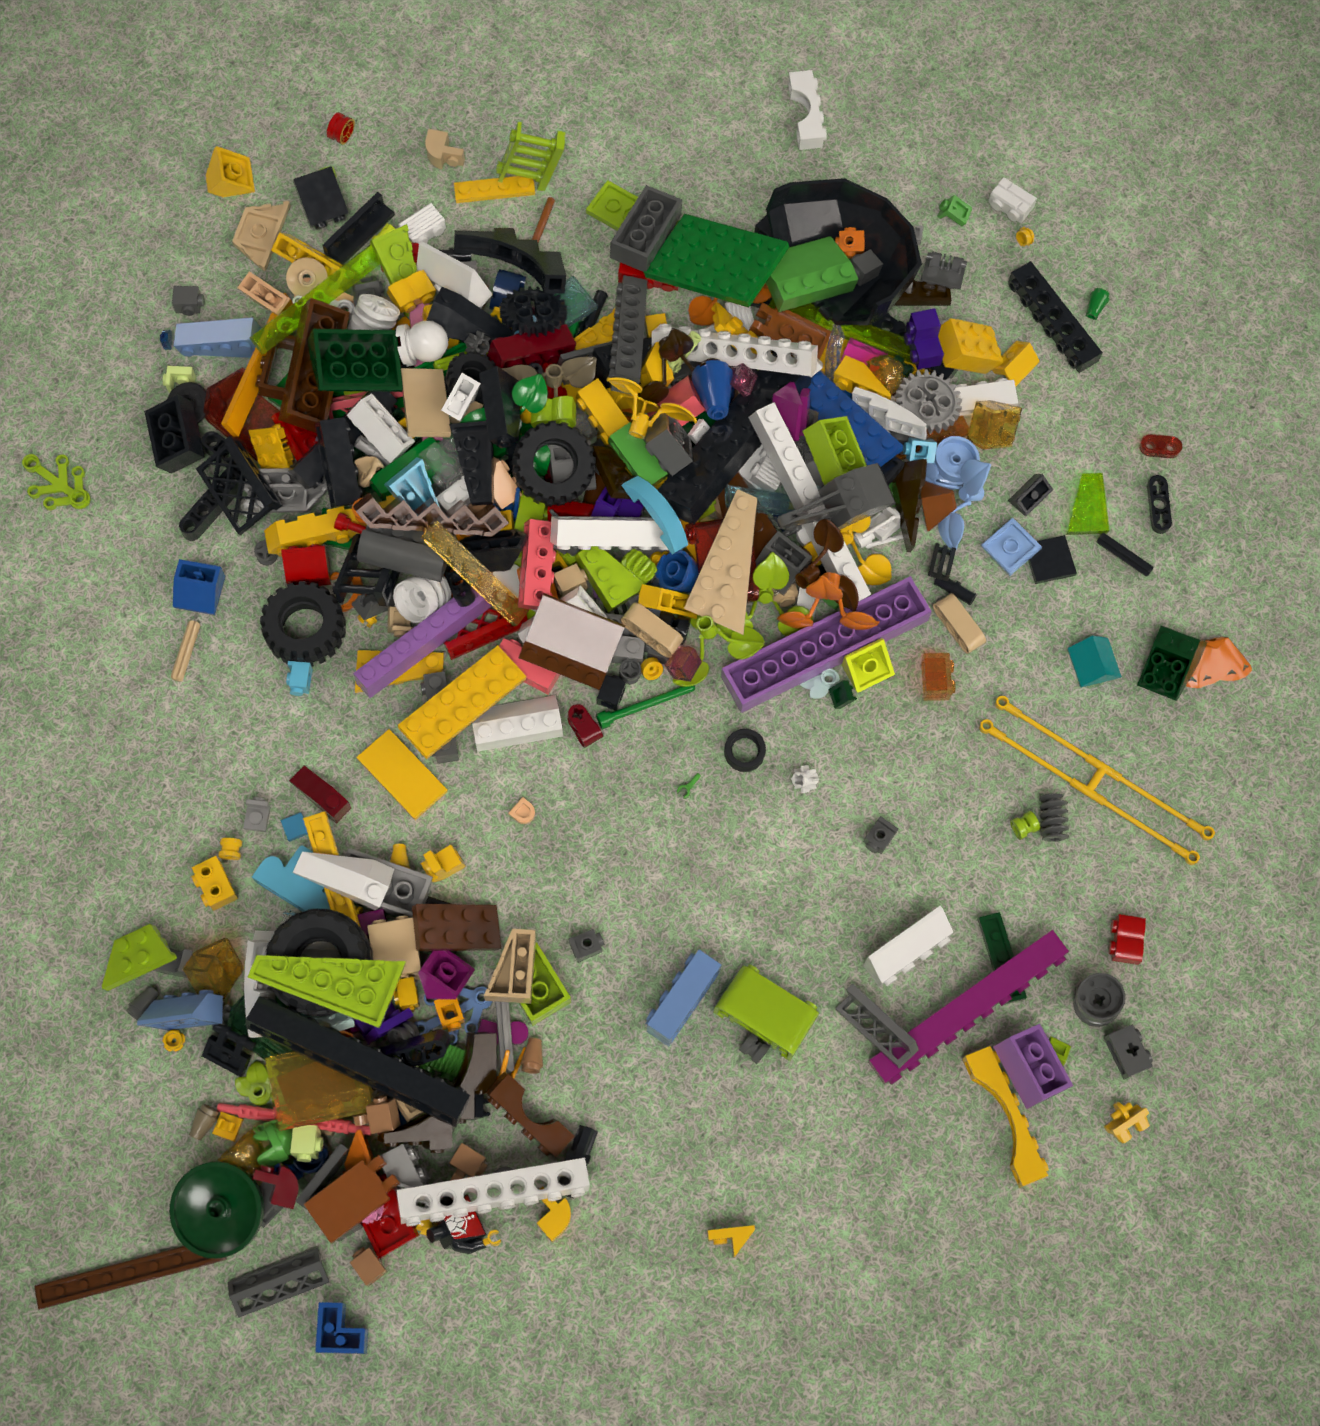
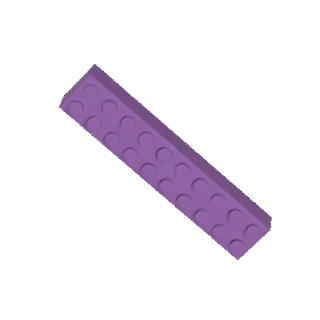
M911 576L858 602L855 612L868 614L876 621H880L873 628L866 630L847 628L839 622L842 616L840 611L813 623V626L805 627L760 649L747 659H740L723 667L721 678L740 712L743 713L820 675L827 669H832L842 664L844 656L883 638L887 642L927 622L932 611ZM844 608L846 613L852 612L850 609Z

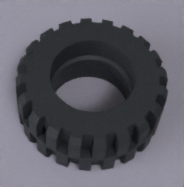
M549 421L547 424L542 422L537 424L536 427L530 428L521 437L512 457V474L516 478L517 487L524 491L523 494L527 498L531 497L534 499L533 502L537 504L541 502L545 506H562L567 502L574 501L589 486L594 476L596 459L593 457L594 449L592 445H589L587 442L588 438L585 434L582 436L578 432V428L575 426L571 428L565 422L557 424L556 421ZM543 446H560L572 457L573 471L564 482L558 484L546 482L535 472L533 465L534 456Z
M299 581V585H294L292 582L287 584L288 587L285 589L278 588L275 590L277 594L275 596L270 595L267 599L268 605H263V616L260 617L262 635L269 649L276 658H281L286 664H288V661L310 663L312 667L315 661H319L320 664L326 662L324 657L328 655L331 658L336 654L334 648L340 649L342 645L341 638H345L346 634L344 628L346 622L337 598L334 594H330L329 589L324 586L320 589L318 583L311 582L310 585H307L306 581ZM311 609L322 615V626L311 637L294 639L284 633L283 627L286 620L296 611Z

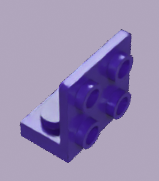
M390 1002L380 1028L354 1018L353 1020L369 1045L388 1034L391 1029L399 1027V1025L408 1021L414 1014L410 1008L402 1012L400 1009L396 1010L392 1002Z

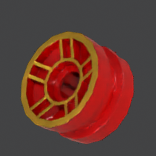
M340 112L335 113L328 124L327 137L331 140H336L342 145L346 144L354 130V119L345 117Z

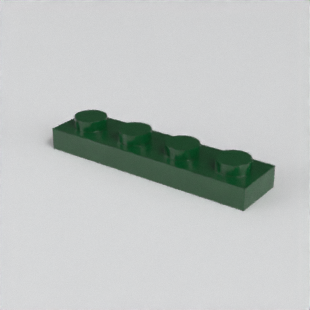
M1000 912L977 919L993 971L1014 957ZM1018 990L1010 995L1012 999L1006 1004L1025 1000L1027 998L1025 990L1021 993Z

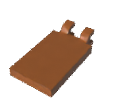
M763 302L756 316L766 319L765 324L755 319L749 331L754 332L757 336H768L771 340L790 339L791 342L795 343L808 341L811 342V345H818L817 358L819 360L832 331L789 310L778 312L777 307L773 309Z
M378 1155L368 1165L361 1160L304 1203V1206L331 1244L391 1200L387 1193L401 1184L393 1174L384 1182L376 1174L378 1170L387 1165L382 1156Z

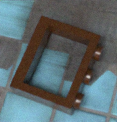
M272 331L271 338H267L265 343L267 354L266 357L262 356L260 368L263 369L262 374L257 375L255 387L259 389L260 396L278 400L283 399L285 388L268 385L277 348L293 351L296 336Z

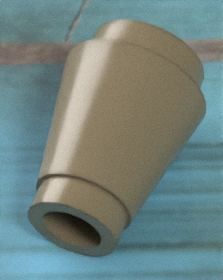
M202 1104L201 1108H197L189 1135L201 1141L218 1120L217 1115L219 1111L209 1105Z

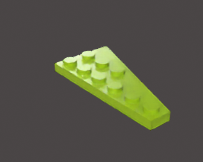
M256 955L248 978L380 1028L406 961Z

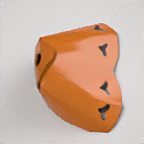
M1222 636L1205 640L1207 645L1198 666L1192 674L1197 682L1193 680L1188 681L1186 687L1202 688L1219 680L1236 681L1248 676L1252 671V667L1228 637ZM1232 669H1233L1234 672H1236V674H1233V673H1231V674H1229V675L1227 674V673H1229ZM1205 675L1211 677V679H1206L1205 681H1203Z

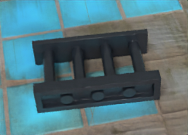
M356 534L352 537V543L338 578L333 583V593L341 604H343L347 593L374 595L379 606L387 607L400 572L381 568L380 570L357 568L359 564L357 552L361 534ZM353 577L379 578L374 586L350 585Z

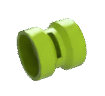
M1032 811L1024 813L1021 818L1016 817L1010 820L1011 828L1019 840L1027 837L1030 832L1035 833L1040 830V823Z

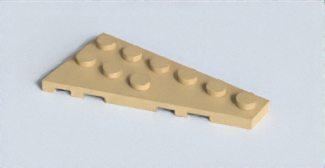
M737 489L684 609L700 616H710L715 623L744 635L757 498Z

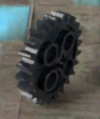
M531 286L528 287V290L521 287L520 292L513 290V295L507 293V298L502 299V303H500V318H502V323H506V328L512 327V332L519 331V335L527 333L528 337L531 334L539 337V333L547 336V331L554 333L555 329L560 330L561 325L565 324L567 305H565V300H561V295L555 296V294L544 293L543 290H540L539 286L535 290H532ZM531 301L534 302V313L536 317V322L533 321Z

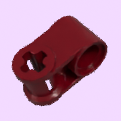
M580 704L572 705L568 711L567 721L583 748L603 738L600 727L592 719L587 709ZM576 713V715L578 716L581 715V719H579L578 717L573 718L574 714Z

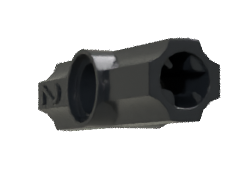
M579 1125L572 1147L568 1149L564 1161L585 1158L587 1167L598 1131ZM561 1176L559 1179V1184L568 1185L570 1183V1180L565 1176ZM570 1194V1195H564V1196H567V1197H569V1198H573V1199H574V1197H571V1194Z

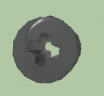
M1052 793L1040 796V802H1042L1040 810L1043 811L1040 814V818L1043 820L1040 826L1043 828L1041 836L1044 837L1042 838L1044 841L1057 842L1069 838V835L1063 834V831L1069 830V827L1062 825V823L1068 822L1069 819L1062 817L1063 814L1068 813V809L1062 808V806L1068 804V801L1062 800L1064 796L1062 794Z

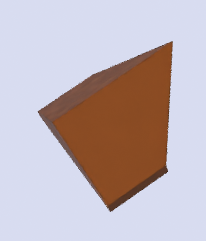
M925 481L924 487L922 486L921 499L927 531H930L957 507L953 490Z

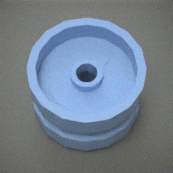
M950 436L943 439L936 448L934 463L939 470L936 481L963 486L964 482L961 480L963 464L970 459L980 461L976 446L961 436Z

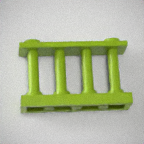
M517 122L515 129H511L509 144L502 161L497 163L496 173L499 174L498 182L502 183L507 173L535 179V182H538L537 190L545 191L564 151L566 132L557 131L555 138L546 139L521 133L522 122ZM521 141L525 143L548 147L549 149L542 150L524 145H519V142ZM517 152L544 159L539 161L521 156L514 155V153ZM510 163H514V164H518V165H523V166H528V167H532V168H537V169H539V170H537V171H532V170H527V169L518 168V167L509 166V165H510Z

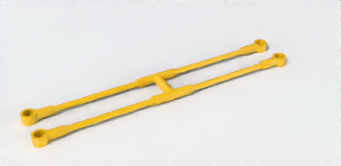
M999 696L995 702L996 708L1005 710L1017 718L1020 717L1084 758L1087 763L1097 768V771L1086 786L1008 738L1005 733L993 726L991 720L985 719L981 722L979 729L982 733H989L1001 742H1006L1069 782L1070 786L1079 790L1087 797L1102 806L1105 805L1185 858L1187 864L1194 865L1199 861L1200 856L1196 851H1188L1181 845L1171 842L1107 801V798L1094 790L1106 774L1117 782L1120 781L1185 822L1188 827L1199 833L1203 840H1211L1214 837L1215 831L1212 827H1204L1192 818L1189 819L1124 778L1121 773L1091 754H1086L1023 714L1022 710L1009 703L1007 697ZM999 700L1005 701L1006 705L1001 706ZM983 724H988L990 729H984ZM1204 830H1208L1211 836H1206ZM1189 855H1194L1196 860L1191 861Z

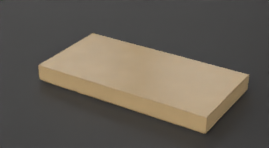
M401 368L408 437H450L449 415L441 411L447 401L443 369Z

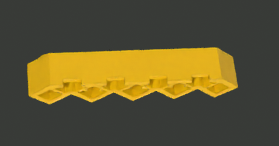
M393 495L386 496V501L378 502L383 509L395 500ZM342 506L328 509L327 514L315 516L314 513L297 516V521L285 523L284 519L275 521L264 530L268 553L282 557L281 549H287L291 546L309 547L312 544L322 545L327 540L346 543L354 535L360 534L352 530H344L342 532L334 529L335 520L340 512L348 515L352 522L367 527V524H361L356 520L352 508L345 509Z

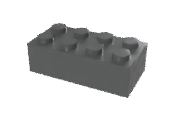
M646 185L610 242V258L640 271H647L659 249L681 217L682 199Z

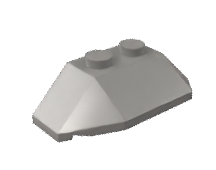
M290 468L259 469L283 505L277 511L271 510L269 513L308 512L327 491L325 475L322 477L323 482L317 488L305 489L288 472ZM244 484L243 490L251 496L252 487ZM255 501L261 509L264 508L261 501Z

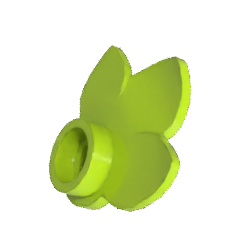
M255 1061L249 1066L246 1077L235 1079V1087L241 1096L248 1097L254 1105H264L270 1100L272 1091L278 1087L276 1077L280 1075L278 1069L267 1072L262 1063ZM259 1090H262V1094L259 1095V1096H256V1093H257Z

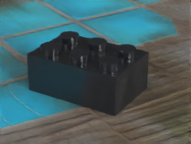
M175 395L144 411L155 466L172 474L205 458L192 401Z

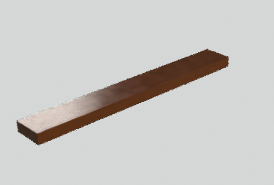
M182 1246L35 1285L38 1310L227 1260V1257L217 1259L206 1258Z

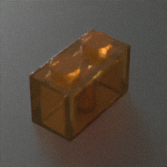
M924 653L921 659L924 701L950 700L956 689L955 680L951 679V673L954 672V661L950 660V653Z

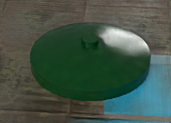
M225 1161L207 1162L188 1171L175 1186L169 1206L170 1221L178 1240L191 1252L206 1258L228 1257L247 1247L258 1234L264 1216L263 1196L257 1182L242 1167Z

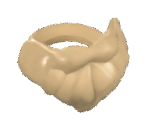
M364 456L354 461L358 468L357 483L361 487H368L376 471L380 470V468H385L382 462L375 456Z

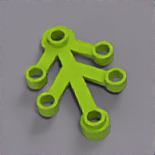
M28 454L23 458L22 465L27 472H36L52 484L30 486L27 489L30 498L37 499L41 495L61 492L67 495V497L55 499L53 497H46L43 505L47 510L51 511L58 506L71 505L73 508L80 510L90 504L91 497L83 487L85 471L81 466H75L71 470V474L74 477L75 490L68 486L67 466L69 465V459L66 455H58L55 459L59 478L42 467L36 455ZM61 459H66L65 463L59 464V461ZM31 463H36L35 466L29 467ZM76 471H82L80 475H75ZM37 489L38 492L32 495L31 491ZM79 497L84 498L81 502H77ZM49 501L54 502L52 506H47V503Z

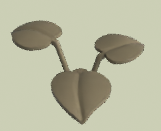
M578 357L565 361L561 366L557 364L549 365L546 368V373H542L546 384L554 388V398L558 397V387L562 384V379L563 381L569 380L570 385L576 388H584L593 382L597 358ZM528 365L501 368L518 381L537 374L536 370Z

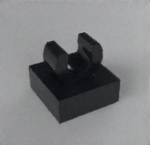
M474 1094V1119L467 1120H477L491 1115V1112L483 1110V1104L489 1103L487 1098L483 1099V1094Z

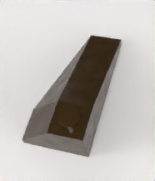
M927 459L905 462L904 468L891 482L896 510L900 514V527L906 552L910 553L916 544L919 518L915 516L919 514L920 506L922 505V499L918 497L922 486L924 487Z

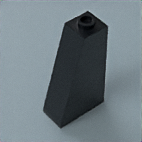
M495 366L479 373L489 441L499 448H507L519 441L520 406L515 404L512 397L513 387L518 380L500 367Z

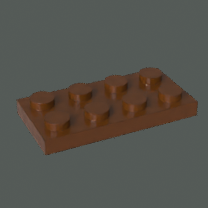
M415 904L412 906L416 951H495L501 949L497 905Z

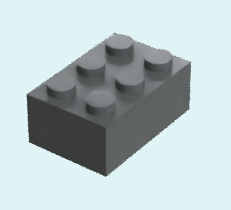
M665 413L660 414L653 423L652 428L648 427L645 447L650 455H655L659 459L660 467L665 472L669 471L673 476L693 462L692 443L688 433L676 419L669 417Z

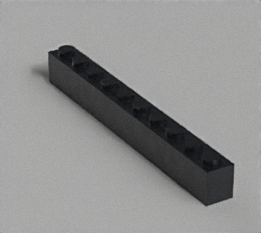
M259 996L246 1018V1029L454 1127H457L469 1103L470 1095L463 1088L458 1086L452 1087L446 1084L440 1077H431L418 1067L407 1066L401 1059L397 1057L390 1058L376 1047L369 1048L363 1045L357 1038H348L333 1027L327 1028L322 1026L314 1018H305L299 1015L293 1008L287 1007L286 1009L278 1005L274 999H265Z

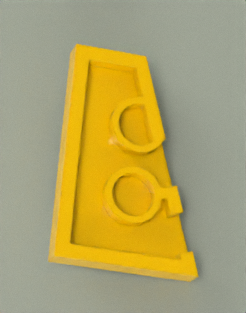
M615 308L612 313L602 317L593 327L587 328L574 338L576 342L574 351L612 341Z

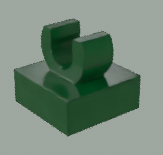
M842 680L828 689L835 709H841L857 700L853 696L852 690L854 688L850 685L849 680Z

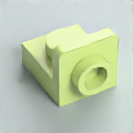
M167 366V372L163 374V385L166 386L170 393L174 389V382L178 384L186 382L195 383L196 375L192 367Z

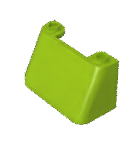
M750 964L748 966L743 965L715 1005L713 1013L722 1019L730 1016V1022L737 1023L769 1043L774 1050L779 1047L778 1050L782 1053L781 1056L791 1061L819 1016L818 1007L810 1001L806 1000V1002H803L759 974L760 971Z

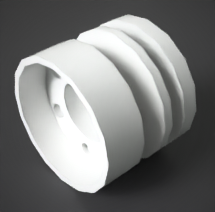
M362 294L358 298L355 313L351 316L347 329L392 330L391 328L395 327L396 320L399 318L400 311L393 303L382 297Z
M412 575L396 585L393 599L397 610L406 620L413 623H421L451 600V590L445 576H443L441 582Z

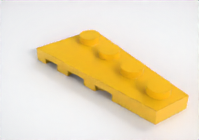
M358 650L356 671L382 651ZM431 652L389 685L422 680L425 674L443 672L444 653ZM355 681V693L363 692Z

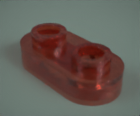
M1148 434L1142 438L1139 449L1144 455L1149 457L1175 458L1182 450V442L1174 436ZM1146 445H1151L1153 449L1147 448ZM1167 447H1172L1174 451H1169Z

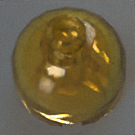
M878 355L865 362L868 363L866 366L891 395L899 389V385L903 382L904 371L899 361L888 355Z
M251 1129L240 1137L239 1141L232 1147H229L217 1161L238 1165L252 1174L254 1166L260 1167L257 1159L264 1153L263 1142L253 1137L255 1132Z

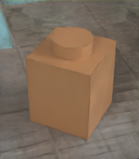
M363 1247L352 1255L354 1259L350 1264L368 1287L388 1272L371 1248L365 1250Z

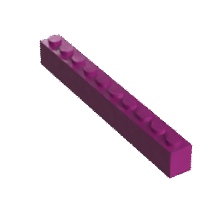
M1052 929L909 1031L908 1034L916 1041L919 1051L902 1067L898 1068L881 1052L871 1058L868 1063L884 1085L888 1082L893 1085L902 1078L900 1073L906 1069L909 1072L914 1070L921 1064L919 1062L921 1058L927 1056L929 1059L939 1052L937 1047L942 1043L949 1045L958 1038L955 1035L962 1029L964 1032H967L976 1025L974 1021L981 1016L985 1019L994 1012L992 1008L998 1003L1001 1006L1005 1005L1012 999L1010 996L1017 990L1019 993L1023 992L1031 986L1029 981L1036 977L1039 980L1048 974L1047 968L1053 964L1055 967H1058L1067 960L1065 956L1069 950ZM893 1047L892 1055L899 1060L907 1051L903 1047Z

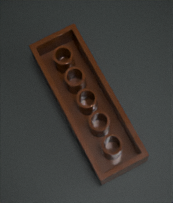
M310 298L302 306L280 408L279 421L316 433L314 423L328 420L334 391H318L310 361L308 337L313 329H347L350 312Z

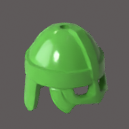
M271 1120L252 1127V1130L255 1131L253 1137L256 1140H270L271 1144L258 1153L257 1161L260 1166L264 1164L274 1167L276 1164L283 1163L290 1158L293 1132L291 1122Z

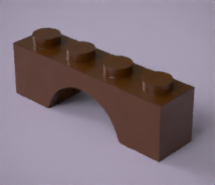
M503 1072L485 1092L490 1097L487 1101L497 1110L501 1107L506 1112L504 1117L511 1124L515 1125L518 1123L523 1128L521 1133L531 1141L534 1138L540 1144L537 1148L548 1157L551 1154L557 1157L575 1136L554 1118L542 1123L532 1122L525 1115L522 1107L525 1089L512 1076Z

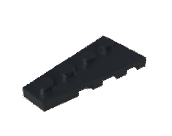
M487 422L449 424L471 504L473 506L494 504L493 443L489 441Z

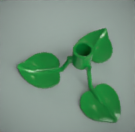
M541 374L523 378L513 387V400L515 404L522 406L520 415L525 409L531 413H538L546 405L547 385ZM479 408L468 413L460 423L486 421L485 409ZM520 418V422H519V438H520V439H521V437L523 436V435L521 434V431H520V428H521V426H522L521 418ZM547 445L540 448L534 456L533 465L538 476H545L547 474L551 458L550 449Z

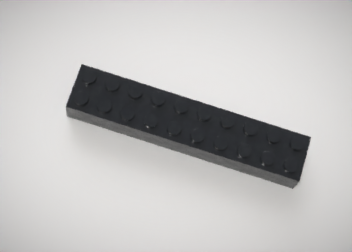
M774 352L772 355L777 357V353ZM759 370L729 405L727 416L716 420L693 447V462L673 476L670 475L658 489L679 519L694 525L762 444L749 416L755 411L772 404L773 394L790 382L795 383L800 396L801 390L810 386L811 376Z

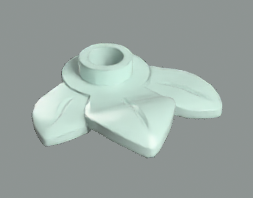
M827 669L820 675L799 685L810 689V698L819 699L826 696L829 691L828 689L839 683L840 677L835 670ZM831 676L833 681L826 682L825 677Z

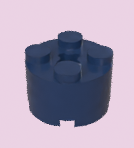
M499 269L489 309L493 310L494 307H500L502 299L507 298V293L513 295V290L520 292L521 287L525 289L526 276Z

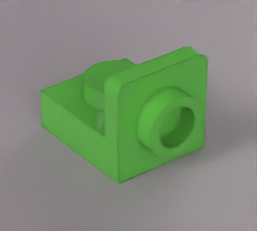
M953 195L941 202L937 217L942 219L948 216L962 227L967 223L973 208L956 195Z

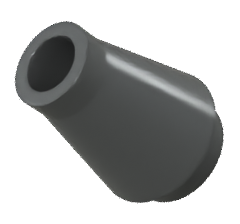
M148 986L144 992L128 1004L127 1013L138 1020L150 1004L156 1000L159 993Z

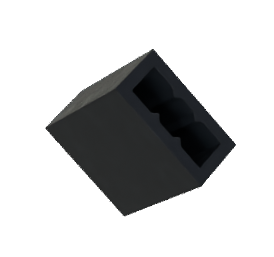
M332 166L293 179L310 228L315 227L316 230L327 227L326 223L334 221L336 224L346 220L345 216H348L349 212Z

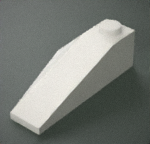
M302 852L292 873L366 907L377 910L380 908L389 888L394 869L373 859Z

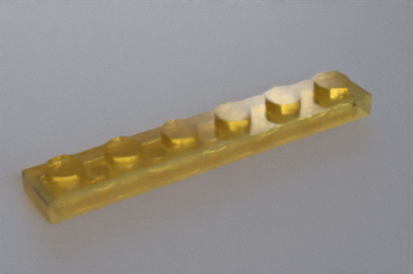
M438 521L433 522L421 536L443 560L513 627L517 626L529 612V609L518 608V598Z

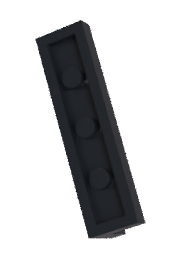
M379 192L371 197L322 245L325 255L344 265L395 216L394 211L384 204L383 197Z

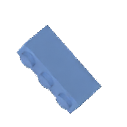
M201 990L197 995L195 993H181V997L165 995L163 999L154 1000L137 1020V1025L162 1030H177L222 1024L223 996L213 994L214 991Z

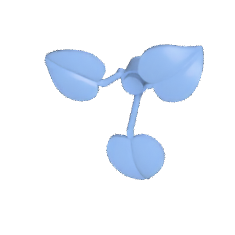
M975 459L967 460L961 470L963 486L937 482L936 479L939 475L935 463H927L925 481L941 487L958 489L960 499L965 501L938 523L940 536L951 549L954 547L957 550L964 532V521L961 515L955 512L965 506H970L971 501H981L983 499V485L990 471V463Z

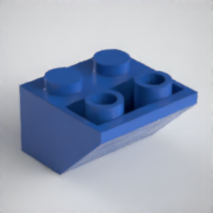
M179 559L173 582V608L215 615L225 580L222 568L220 566Z

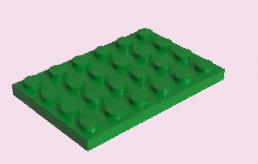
M684 213L659 249L648 270L644 271V275L652 280L749 308L789 249V244L787 241Z

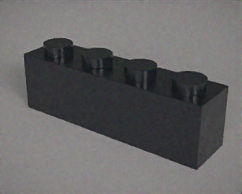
M345 417L318 421L314 424L331 508L354 504L356 500L362 498L363 494L361 486L357 483L358 468L353 463L354 448L352 443L349 442V424L345 422Z

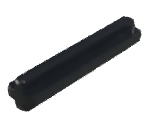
M1102 533L1097 539V543L1144 576L1147 577L1152 572V565L1107 534Z

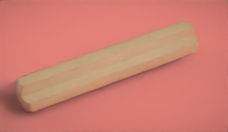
M188 621L171 673V678L174 681L182 682L200 629V624L196 621Z

